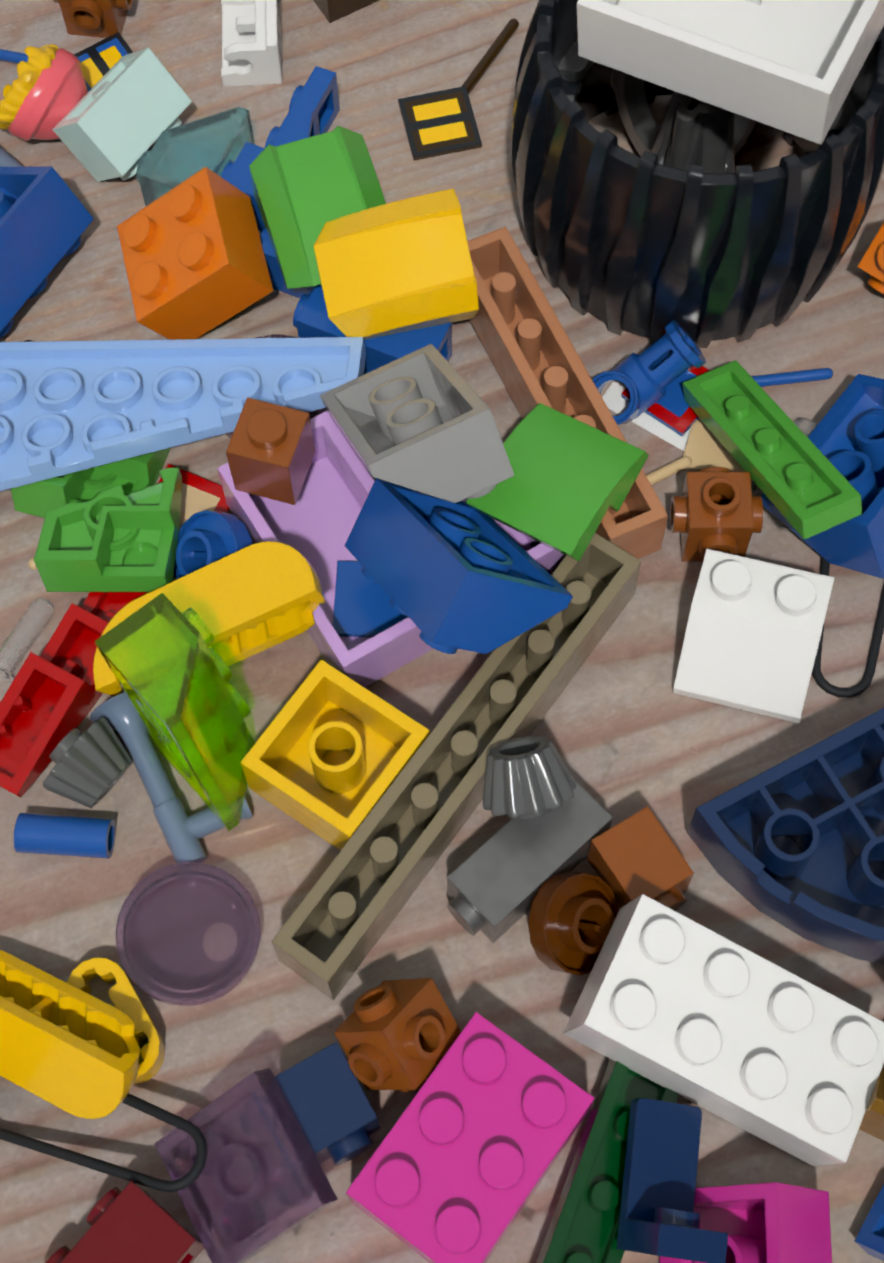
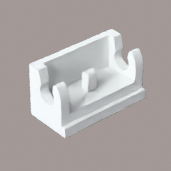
M221 0V78L223 87L283 84L281 0Z

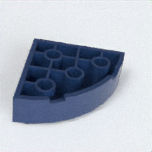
M884 708L697 807L687 834L716 872L763 914L806 940L855 959L884 964Z

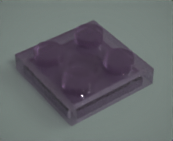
M270 1068L254 1071L188 1119V1121L199 1127L204 1135L208 1155L205 1168L197 1180L187 1188L177 1192L212 1263H244L338 1200ZM175 1128L154 1144L172 1181L186 1175L195 1163L197 1154L196 1143L191 1135L179 1128Z

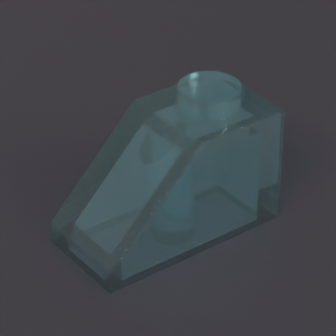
M236 107L163 131L152 150H148L142 155L137 166L136 178L141 187L145 206H148L204 167L209 168L221 177L226 164L229 161L235 162L246 142L255 144L249 110Z

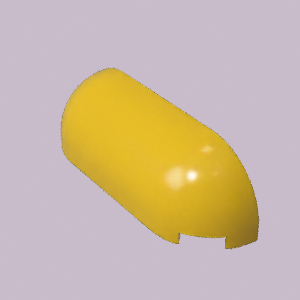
M260 542L236 551L131 601L111 619L100 637L93 664L95 690L117 696L121 693L122 685L156 683L158 694L169 692L305 632L315 624L312 612L315 611L320 603H325L322 586L314 568L301 553L289 545L280 542Z
M0 950V1076L74 1116L85 1119H99L111 1114L129 1094L139 1070L141 1052L139 1043L134 1035V1022L125 1013L112 1005Z

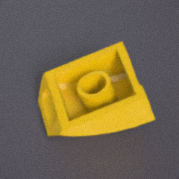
M454 188L387 203L326 222L313 245L328 318L346 337H363L366 340L472 319L479 310L477 281L473 271L461 205Z

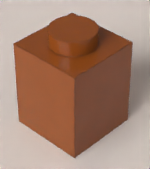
M247 397L226 450L235 490L296 505L315 454L310 415L308 412Z
M648 806L591 840L587 860L598 877L611 887L619 908H622L642 894L674 911L686 903L687 899L683 893L687 892L694 872Z

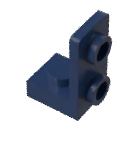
M635 1098L632 1100L616 1249L706 1263H726L728 1233L699 1229L701 1213L694 1212L702 1111L699 1107L648 1098Z

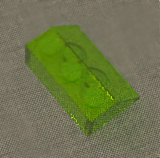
M161 593L97 639L95 644L157 749L224 827L230 831L240 823L247 781L240 762L255 744L244 721V718L250 715L251 711L236 689L228 683L233 679V675L226 663L212 647H207L215 639L202 618L191 607L181 613Z

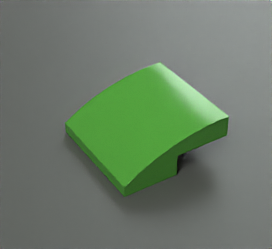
M539 403L503 443L515 476L498 483L490 493L479 498L467 499L465 503L484 515L579 562L608 508L619 511L649 455L644 450Z

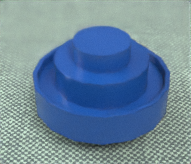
M205 510L193 514L182 524L179 530L174 566L176 579L252 545V539L245 524L235 515L221 511Z

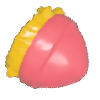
M47 44L40 48L27 46L24 52L28 56V62L20 61L17 64L19 79L13 80L12 85L7 84L3 89L4 99L0 101V129H8L9 133L24 141L31 139H60L52 129L88 93L81 69V62L73 53L63 48L59 49L55 44Z

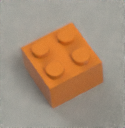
M204 167L117 226L136 320L138 323L169 340L197 339L273 292L250 196L207 167Z

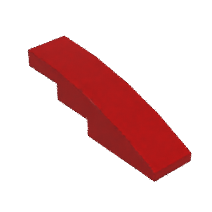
M90 592L81 607L71 603L41 655L38 656L30 652L0 702V787L16 796L22 797L52 761L49 756L56 746L72 729L78 728L103 694L95 690L93 674L94 656L100 637L111 619L124 606L149 592Z

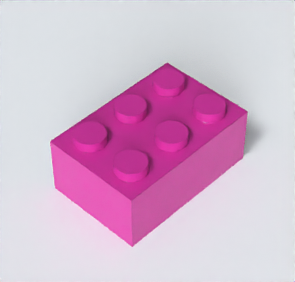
M476 1012L346 1191V1194L351 1203L429 1263H486L590 1111L594 1097Z

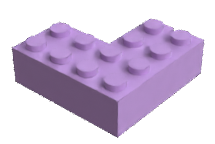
M325 411L310 419L315 454L296 505L235 490L229 463L218 467L217 470L226 503L233 515L245 524L252 539V544L267 541L284 543L301 553L314 568L322 586L325 603H320L315 611L312 612L315 624L307 632L329 665L365 688L434 648L421 640L419 636L421 630L409 617L372 638L339 637L333 627L337 561H358L344 545L374 484V480L328 411ZM492 519L550 575L553 574L566 557V555Z

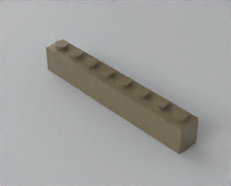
M597 533L592 537L579 562L568 556L563 559L551 576L573 596L568 607L494 649L271 941L281 963L333 1001L483 800L487 756L490 749L498 746L500 742L532 734L635 595L642 561Z

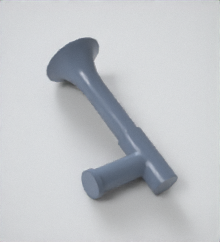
M150 688L130 690L96 707L90 714V720L97 722L103 716L120 735L154 807L153 813L180 871L187 870L202 863L207 858L199 841L200 838L242 819L248 820L252 818V813L243 793L239 791L235 793V796L188 817L181 799L177 798L146 726L145 706L152 698L154 692Z

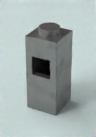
M576 781V788L573 790L574 797L563 801L561 807L553 808L549 813L537 818H512L447 877L448 897L451 899L447 904V908L468 933L474 936L481 930L494 944L531 909L535 896L545 882L556 874L575 869L588 856L591 840L610 829L613 817Z

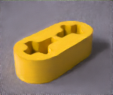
M92 958L83 961L73 969L67 983L91 994L89 982L93 978L100 976L106 984L116 980L117 984L108 990L111 1001L115 1008L121 1010L134 1022V1035L137 1041H144L147 1038L149 1041L140 1050L144 1061L139 1065L133 1085L149 1081L159 1072L164 1062L165 1046L135 987L116 962L107 958Z

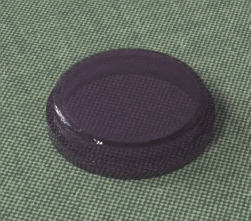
M184 862L172 864L146 876L132 889L125 899L116 924L117 951L126 974L148 996L170 1005H202L225 996L247 976L259 950L260 919L250 893L239 880L228 872L205 863Z

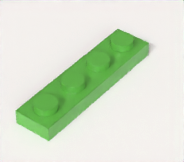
M736 360L682 383L685 402L745 472H750L751 479L804 540L862 515L861 495Z

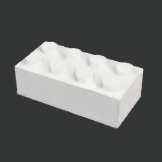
M644 894L619 909L563 1032L564 1035L613 1061L620 1062L629 1067L628 1069L664 1088L678 1093L679 1096L813 1167L846 1163L884 1064L883 1021Z

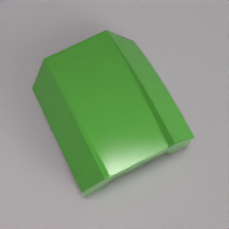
M337 126L331 132L283 145L273 146L269 144L249 165L254 197L287 289L311 287L321 284L313 245L326 222L386 204L363 136L341 126Z

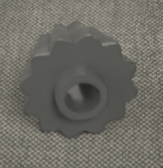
M102 716L86 732L81 733L77 728H74L61 740L49 756L56 765L49 772L50 774L43 781L42 786L48 791L92 809L124 775L132 764V759L108 721Z
M533 735L515 737L511 740L500 742L498 746L490 749L487 756L483 794V808L485 810H491L493 816L507 815L510 818L532 819L549 813L553 808L561 807L563 801L574 797L575 780L552 740H547L545 736L535 737Z

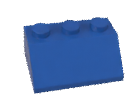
M52 166L0 167V338L11 329L14 323L13 317L24 303L38 295L48 283L47 276L57 263L78 248L82 241L81 234L94 220Z
M858 374L808 438L861 495L862 515L804 540L764 493L761 497L763 506L827 562L883 579L884 379Z
M378 478L375 479L344 545L363 566L362 574L374 583L379 584L391 597L390 605L401 614L409 617L421 630L419 634L421 640L430 647L447 654H455L457 649L487 654L568 607L573 597L490 517L473 509L463 501L452 503Z

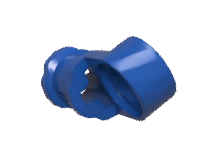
M672 320L665 326L666 333L640 355L630 354L611 371L603 372L593 379L600 395L605 385L611 381L617 380L627 386L630 392L628 408L618 416L612 415L617 425L627 424L640 416L665 396V387L691 366L700 368L706 363V359L699 347L676 321Z

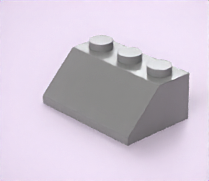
M432 343L320 395L324 407L372 477L457 503L464 499L482 497L490 493L498 483L515 476L491 409Z

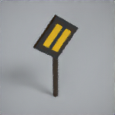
M513 18L507 23L461 87L398 99L413 161L482 147L468 95L518 28L519 22L517 19Z

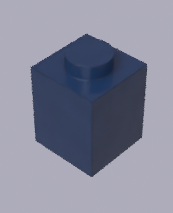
M337 1042L273 1077L318 1164L332 1157L336 1166L341 1165L359 1156L374 1144L369 1135L381 1129L378 1118Z

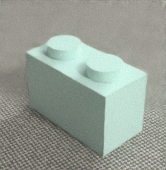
M147 47L122 56L52 130L97 182L118 177L124 181L135 175L146 164L148 158L144 153L154 142L161 143L178 130L182 124L178 116L192 101L150 48Z

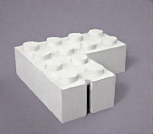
M578 0L577 2L578 56L822 145L884 26V0Z

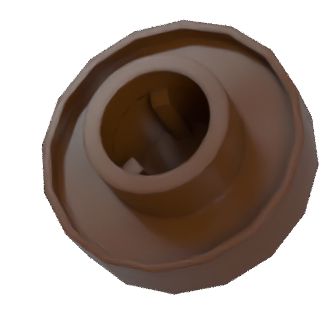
M572 871L556 874L540 887L531 905L528 927L530 943L538 959L549 969L575 975L591 973L619 912V904L611 887L598 876Z

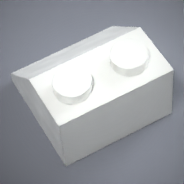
M706 549L691 604L673 693L799 724L835 577Z

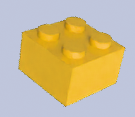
M320 660L240 763L249 789L341 851L430 735V730L325 661Z

